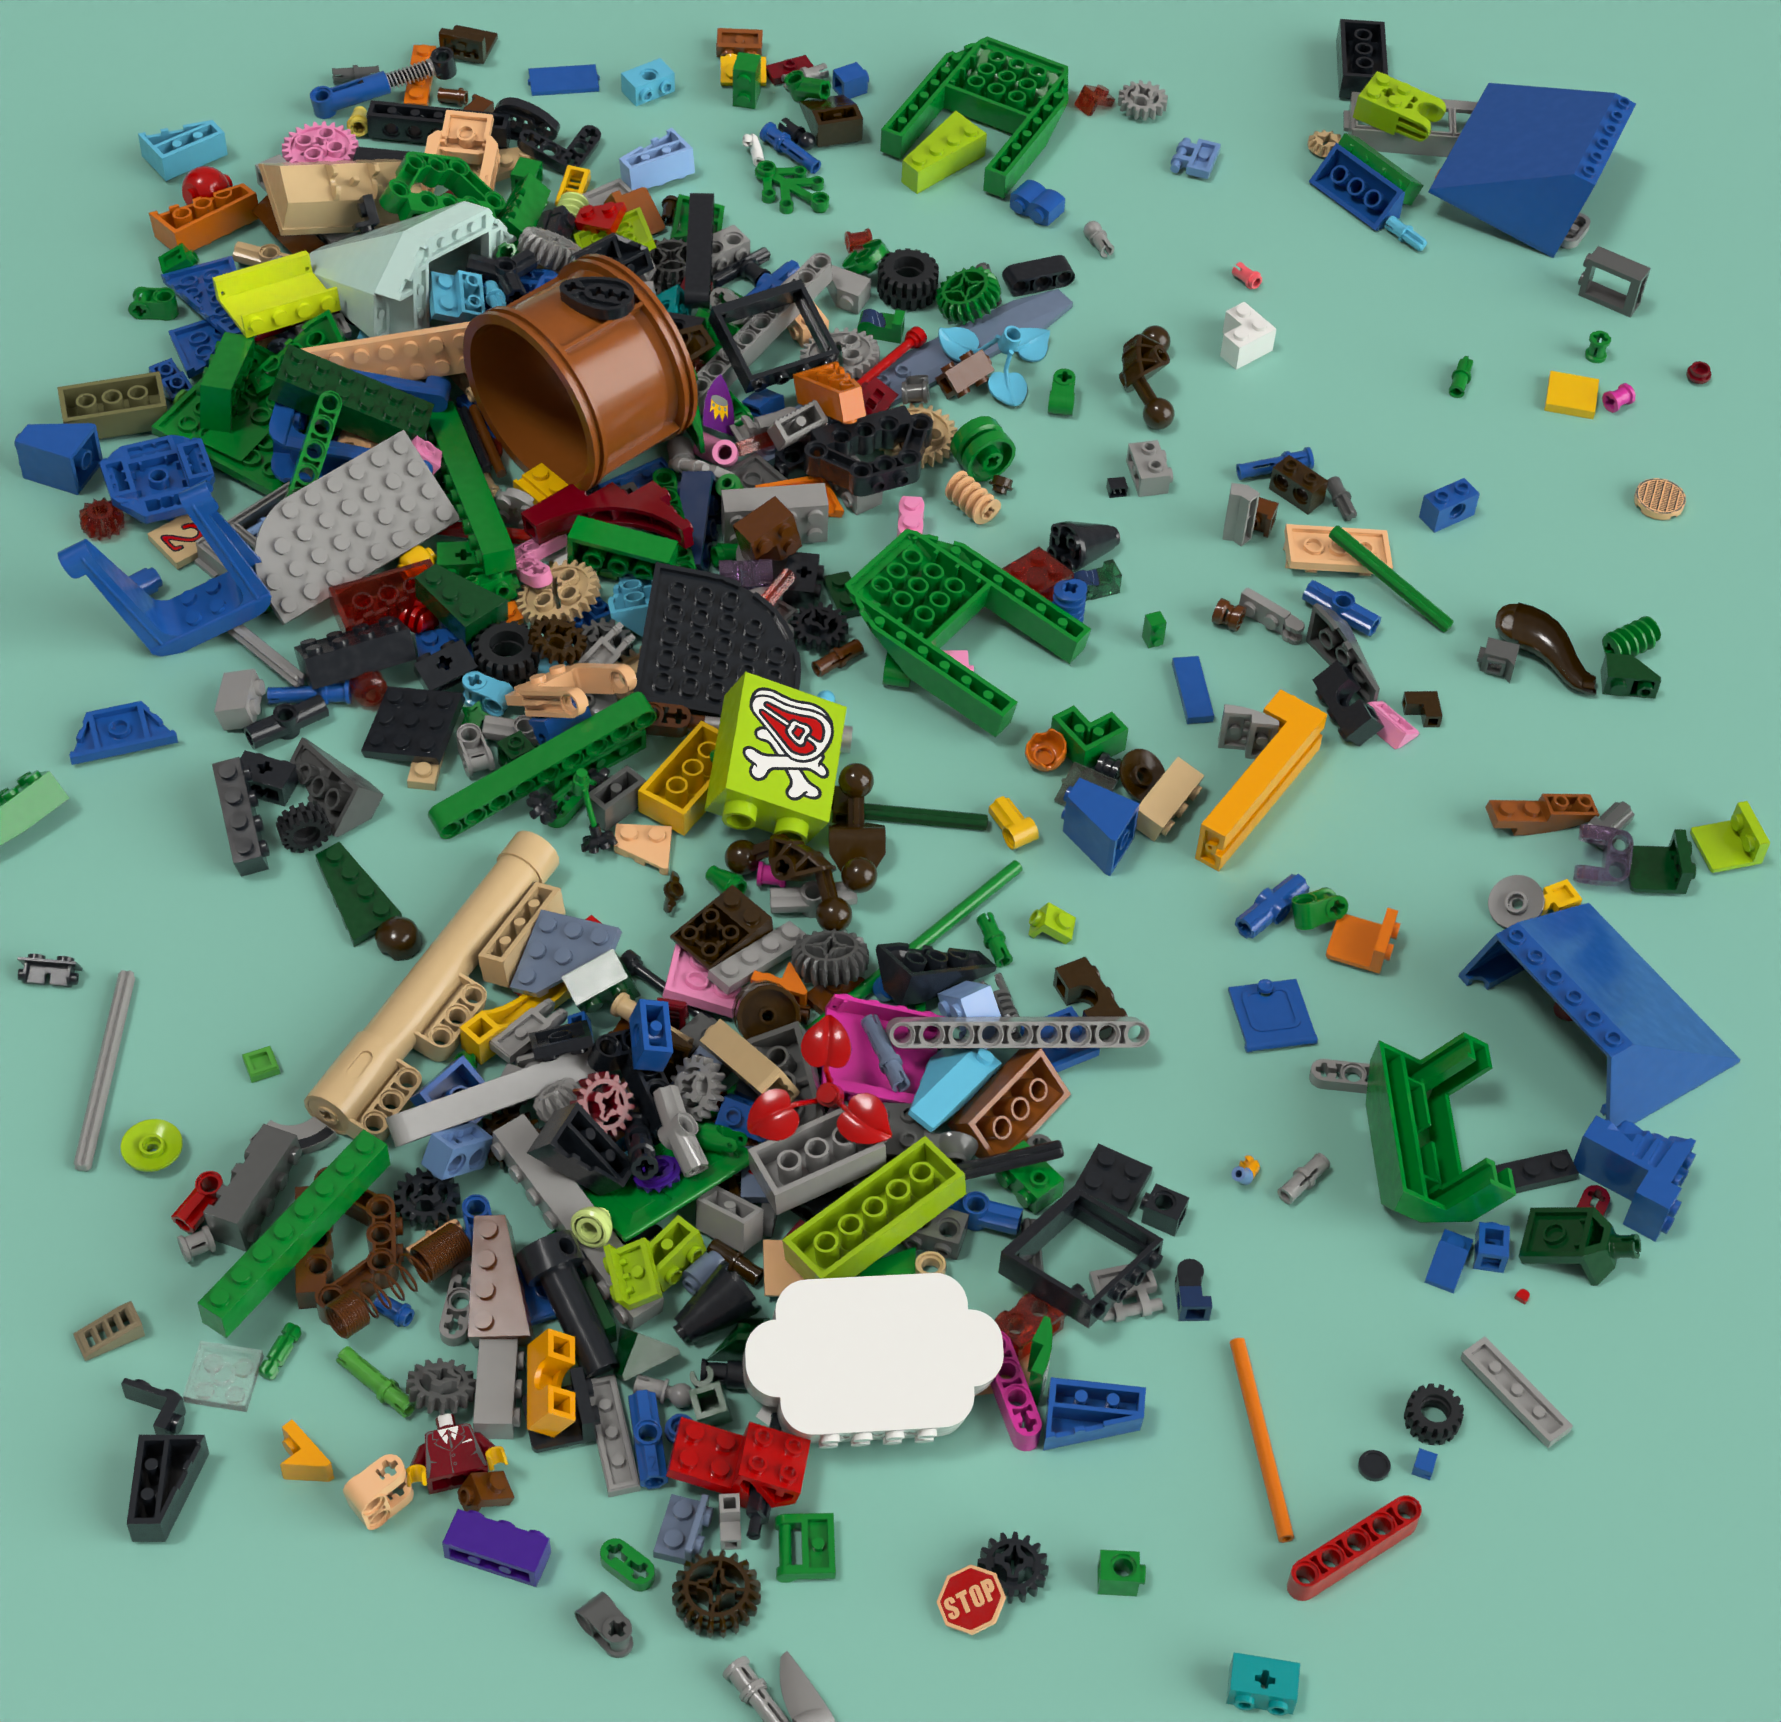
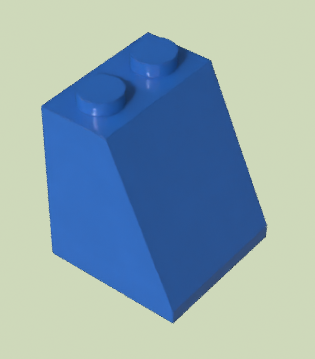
M92 423L27 424L14 441L19 466L21 467L24 479L75 495H79L100 467L99 462L103 460L97 428Z
M1079 777L1073 787H1068L1063 801L1066 802L1061 815V819L1064 820L1063 832L1106 875L1111 876L1134 840L1140 803Z

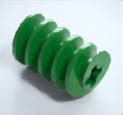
M1643 616L1638 620L1632 621L1630 624H1625L1623 627L1608 632L1602 639L1605 654H1625L1636 657L1639 653H1644L1655 647L1656 641H1659L1661 638L1660 628L1651 617Z

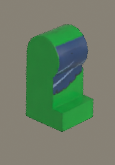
M865 309L860 315L857 326L858 333L866 331V336L873 335V339L901 344L905 324V311L896 309L895 314L879 313L874 309Z

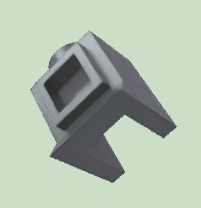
M1488 637L1486 648L1480 646L1477 662L1481 663L1480 671L1503 676L1510 684L1520 645Z

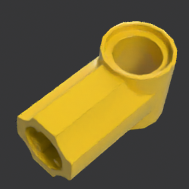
M1001 796L995 799L989 806L988 812L1002 829L1003 838L1010 849L1014 850L1038 839L1039 832L1031 817L1024 818L1010 798Z

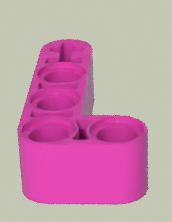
M1001 1331L1004 1354L1003 1363L990 1385L1014 1447L1024 1452L1031 1451L1039 1444L1042 1421L1011 1339L1006 1333ZM1002 1375H1008V1376H1010L1011 1378H1010V1379H1004V1378H1002L1001 1376H1002ZM1011 1402H1019L1022 1405L1014 1406Z

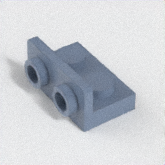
M671 1494L653 1550L654 1558L684 1565L686 1560L693 1563L696 1553L701 1555L705 1537L701 1536L703 1527L710 1526L714 1508L709 1507V1495L702 1494L701 1500L698 1501Z

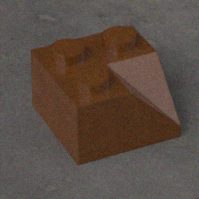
M776 496L733 524L738 544L745 560L782 561L802 547L794 515Z

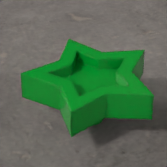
M480 700L472 707H462L465 717L461 725L473 723L482 729L485 715L489 714L483 711Z

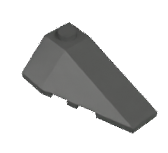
M1318 603L1314 604L1306 642L1329 665L1338 660L1352 671L1361 686V689L1356 693L1366 703L1377 701L1380 688L1351 627L1335 611Z
M301 738L290 759V763L296 765L298 780L301 785H305L309 793L308 801L313 802V805L317 803L321 808H324L331 826V834L339 837L370 820L384 794L368 780L308 739Z

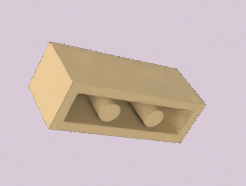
M1177 757L1140 803L1136 829L1154 842L1161 833L1166 836L1175 824L1172 819L1175 816L1180 818L1189 805L1186 801L1188 799L1194 801L1201 792L1202 787L1199 784L1205 775L1180 757Z

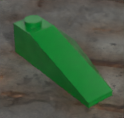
M330 310L307 321L301 327L303 331L293 340L289 338L284 343L286 346L277 355H271L249 376L258 396L270 393L288 344L301 349L348 341Z

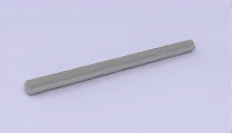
M121 970L118 973L74 1159L75 1169L78 1171L83 1170L87 1172L92 1167L135 982L134 972L130 970Z

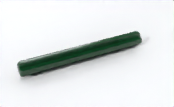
M864 803V820L973 830H986L988 826V815Z

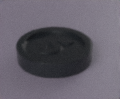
M1368 1450L1360 1456L1358 1470L1365 1479L1377 1482L1385 1479L1389 1474L1391 1465L1384 1453L1377 1450Z

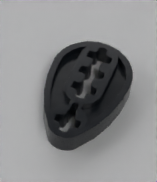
M504 98L497 103L493 113L510 114L511 140L518 141L520 132L528 129L552 141L557 138L560 130L559 122L548 112L519 98Z
M579 277L565 280L559 286L561 301L575 311L589 317L601 320H616L627 316L635 306L633 287L628 282L618 278Z

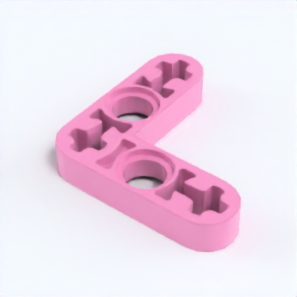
M567 535L557 536L541 545L530 539L515 547L517 569L510 570V573H515L519 581L530 587L542 588L548 586L553 581L550 567L539 560L564 548L567 545Z

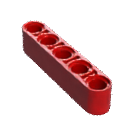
M1409 1495L1400 1496L1298 1560L1292 1566L1287 1582V1591L1290 1596L1298 1601H1307L1410 1536L1415 1531L1422 1512L1419 1501ZM1399 1513L1407 1514L1410 1519L1403 1518ZM1374 1529L1382 1530L1385 1532V1535L1376 1533ZM1348 1545H1355L1360 1548V1551L1352 1550ZM1323 1561L1332 1562L1335 1567L1326 1566ZM1297 1578H1306L1310 1583H1302Z

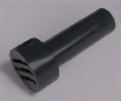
M562 1230L549 1234L521 1249L516 1254L515 1259L529 1287L542 1285L563 1333L575 1337V1359L578 1366L583 1367L585 1378H596L618 1366L619 1361L576 1270L584 1263L585 1257L573 1231Z

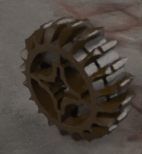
M709 1549L706 1558L696 1553L694 1556L695 1563L686 1560L684 1571L678 1570L676 1573L677 1581L672 1584V1592L674 1593L672 1604L677 1607V1617H684L683 1624L685 1627L694 1625V1632L697 1635L705 1629L707 1630V1636L711 1638L714 1635V1631H720V1635L724 1639L727 1629L737 1634L739 1632V1624L747 1627L750 1624L749 1616L755 1617L757 1614L756 1605L761 1603V1595L759 1594L761 1583L756 1580L757 1572L755 1569L748 1570L749 1562L747 1559L738 1563L739 1556L736 1552L730 1558L726 1557L724 1549L720 1551L719 1556H713V1552ZM724 1576L733 1579L741 1588L736 1587V1584L728 1582ZM720 1584V1595L716 1596V1602L713 1603V1592L717 1591V1585ZM692 1599L697 1600V1603L704 1604L708 1611L698 1607ZM732 1607L731 1609H729V1610H727V1611L721 1612V1611H722L723 1609H725V1608Z

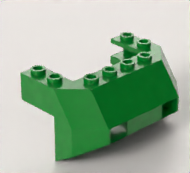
M1463 1032L1420 1060L1380 1040L1378 1041L1370 1059L1365 1105L1382 1205L1421 1223L1472 1222L1516 1196L1512 1169L1507 1167L1497 1173L1495 1161L1485 1158L1462 1172L1449 1096L1493 1069L1487 1043Z

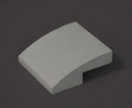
M1224 704L1218 748L1245 750V758L1256 759L1278 733L1279 721L1253 709Z

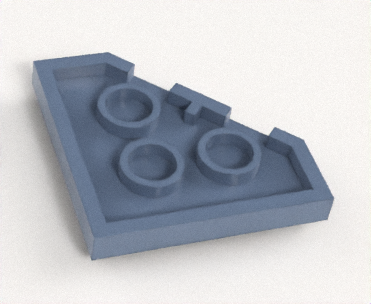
M541 910L510 988L513 992L537 998L549 993V989L564 982L562 976L611 949L615 950L622 931L619 927Z

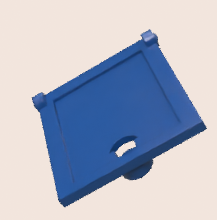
M1262 979L1258 984L1228 987L1231 1002L1245 1041L1244 1048L1246 1053L1318 1043V1038L1310 1020L1297 979L1274 982ZM1261 993H1264V994L1270 993L1271 995L1266 997V996H1261Z

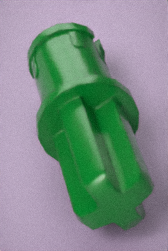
M1464 356L1463 359H1460L1457 369L1452 373L1449 394L1454 398L1463 397L1466 385L1471 381L1470 373L1474 362L1469 359V356Z

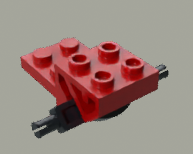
M777 1412L771 1414L769 1427L749 1421L743 1435L681 1417L677 1426L666 1477L722 1494L739 1493L740 1507L746 1508V1514L750 1518L746 1536L751 1540L760 1539L762 1524H767L769 1521L771 1508L795 1504L801 1494L811 1440L781 1431L782 1427L780 1426Z

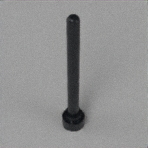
M631 949L625 951L620 959L629 974L639 976L663 994L666 982L643 966V961H641V957ZM687 1005L688 1012L693 1017L702 1012L708 1018H714L700 1008Z

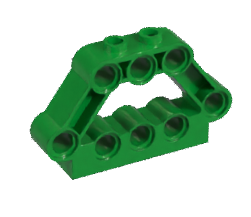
M414 151L406 153L395 171L396 178L390 180L379 198L381 207L389 213L398 214L400 221L463 201L489 208L493 212L494 218L497 219L506 205L504 198L488 187L470 170L469 165L461 158ZM415 183H422L429 188H435L437 185H440L450 190L454 195L444 193L441 196H437L430 191L413 193L410 188Z

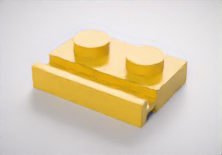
M543 463L522 474L521 479L513 480V488L524 491L534 498V505L568 486L564 480Z

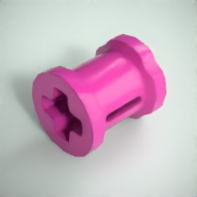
M1623 383L1618 386L1617 390L1605 392L1602 396V402L1609 412L1614 413L1620 409V406L1632 404L1635 401L1636 394L1631 385Z
M759 861L756 885L761 887L762 884L785 888L786 881L777 880L771 872L770 865H765L763 861Z

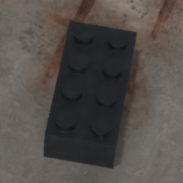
M1340 19L1336 38L1339 97L1351 99L1352 92L1361 93L1377 71L1388 75L1385 22Z
M394 616L382 617L378 619V623L371 625L367 623L353 626L352 630L343 633L342 631H333L328 633L326 638L306 639L301 641L300 645L294 647L299 669L305 674V682L313 690L417 659L410 629L400 619L394 618Z

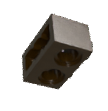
M1288 455L1273 467L1269 489L1308 515L1324 503L1328 480Z

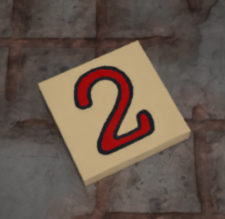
M188 514L182 515L147 533L148 540L177 570L198 558L195 541L203 537V535Z

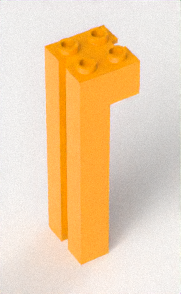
M1281 689L1263 710V713L1279 721L1278 733L1201 823L1195 859L1218 872L1320 749L1323 736L1320 733L1325 727L1327 713Z

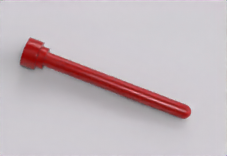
M918 326L911 328L906 333L904 342L856 382L860 386L865 381L869 384L874 377L879 376L908 350L920 348L927 341L925 331Z

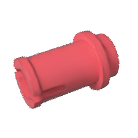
M1242 262L1236 264L1240 270L1233 267L1232 275L1243 281L1247 288L1256 289L1261 285L1262 277L1258 271H1252Z

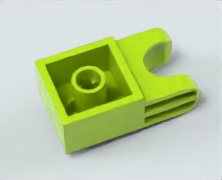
M1377 71L1358 95L1352 118L1391 135H1395L1397 132L1410 139L1422 142L1431 133L1430 122H1437L1445 115L1446 105L1438 97Z

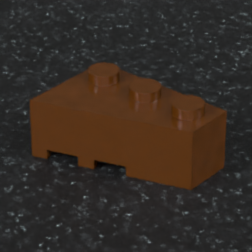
M268 194L252 210L268 230L292 254L306 250L310 255L312 251L325 246L316 234L281 236Z

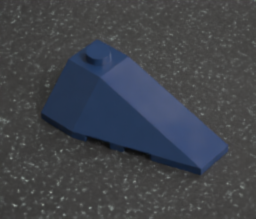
M682 471V478L678 482L677 492L681 500L684 517L690 521L694 529L692 533L694 545L691 546L694 562L698 570L709 572L711 565L710 550L713 547L712 541L718 540L719 534L716 526L721 524V517L718 516L721 498L715 488L717 478L713 471Z

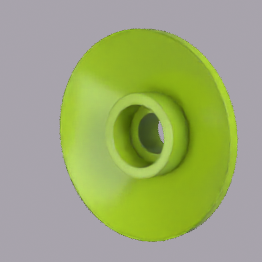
M161 1119L144 1120L133 1125L124 1134L121 1141V1154L124 1161L136 1170L144 1172L158 1171L168 1167L179 1157L183 1146L182 1136L177 1127L168 1121Z

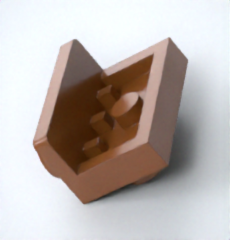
M717 28V57L727 54H738V52L759 54L762 57L763 30Z

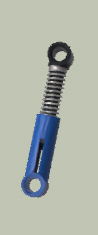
M438 47L432 51L431 56L425 62L414 63L413 66L410 64L409 67H402V70L398 68V71L394 70V73L393 71H390V74L380 71L331 88L318 86L310 92L314 114L320 119H329L338 110L390 94L391 87L395 89V86L399 88L400 84L403 87V83L407 85V82L411 84L412 80L415 83V79L419 82V78L423 80L422 77L427 79V75L429 78L436 76L440 80L451 79L457 73L454 54L448 47Z

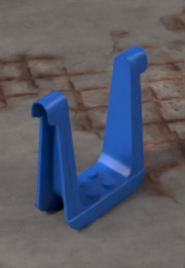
M353 370L433 403L434 408L432 412H442L448 406L452 386L449 380L444 377L431 375L427 377L425 383ZM275 402L269 423V435L273 440L271 471L277 479L286 483L291 480L305 437V434H302L300 431L306 430L308 415ZM331 440L319 478L370 448ZM307 449V454L311 458H319V454L315 449ZM424 460L429 470L433 474V466L431 465V463ZM299 473V477L303 482H311L309 474Z
M208 480L184 490L178 495L183 508L228 572L209 579L190 590H186L170 600H156L149 596L87 539L81 540L57 553L58 559L66 573L74 579L86 575L153 655L168 656L183 653L256 618L265 612L271 603L272 596L270 591L254 572L255 564L262 562L260 557L217 511L219 505L211 495L214 488Z

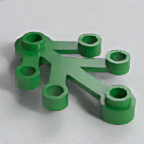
M764 160L759 162L755 168L756 178L763 181L762 201L764 203L771 204L776 200V192L772 189V181L780 186L781 201L779 202V211L782 214H791L793 212L794 203L791 200L790 192L810 203L815 213H824L829 208V195L825 192H818L824 189V179L820 176L806 178L807 170L804 166L777 168L774 162ZM783 176H792L793 178H784ZM801 187H810L811 190L816 192L812 194Z

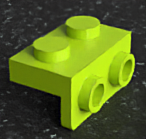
M641 1238L617 1249L610 1244L603 1246L606 1256L603 1258V1265L611 1277L612 1285L609 1289L615 1303H619L630 1311L663 1297L650 1242L646 1238Z

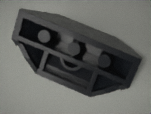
M614 232L571 255L570 262L586 254L605 255L620 262L638 277L654 269L648 247Z

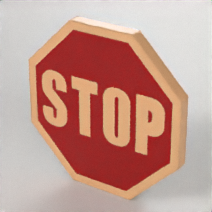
M970 1564L946 1577L937 1599V1605L947 1627L974 1635L996 1624L1006 1596L996 1573Z

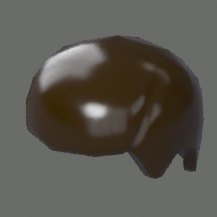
M406 917L389 918L380 924L375 933L376 944L381 953H388L395 961L411 958L419 952L422 945L418 927L412 920Z

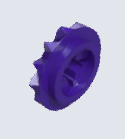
M668 1155L655 1156L659 1165L656 1174L660 1176L655 1175L651 1179L640 1180L633 1175L637 1188L644 1189L647 1193L653 1190H657L660 1193L663 1188L671 1189L672 1183L680 1181V1174L682 1173L676 1158Z

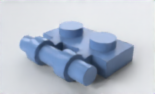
M1183 138L1176 148L1177 154L1173 155L1171 159L1170 170L1173 173H1178L1181 168L1185 167L1186 174L1208 179L1219 155L1221 144L1203 139H1198L1197 144L1191 143L1189 138Z

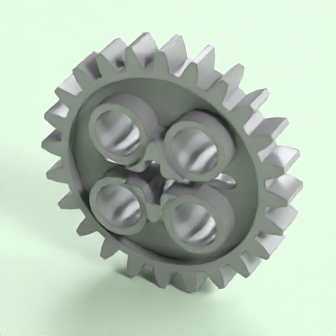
M848 327L843 331H839L838 328H835L833 333L829 331L836 346L841 345L843 368L845 373L850 374L851 379L861 378L864 373H867L876 363L880 362L879 346L877 340H873V335L866 336V331L858 334L857 328L848 332ZM809 338V344H803L804 349L800 350V360L821 353L813 338Z

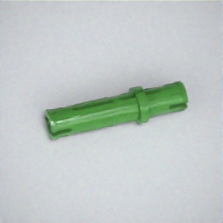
M346 1346L337 1355L339 1358H336V1362L376 1394L377 1400L381 1403L386 1402L403 1418L413 1413L416 1401L409 1402V1395L399 1388L398 1382L385 1377L350 1346Z

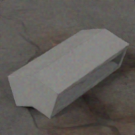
M1231 483L1223 530V540L1234 541L1240 546H1243L1252 539L1260 493L1249 485Z

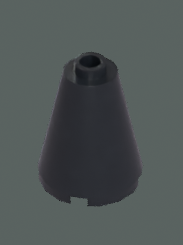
M723 1260L674 1318L677 1324L673 1329L683 1342L689 1339L692 1343H695L762 1310L760 1305L753 1306L752 1302L756 1298L737 1272H728L725 1269L730 1265L726 1260Z

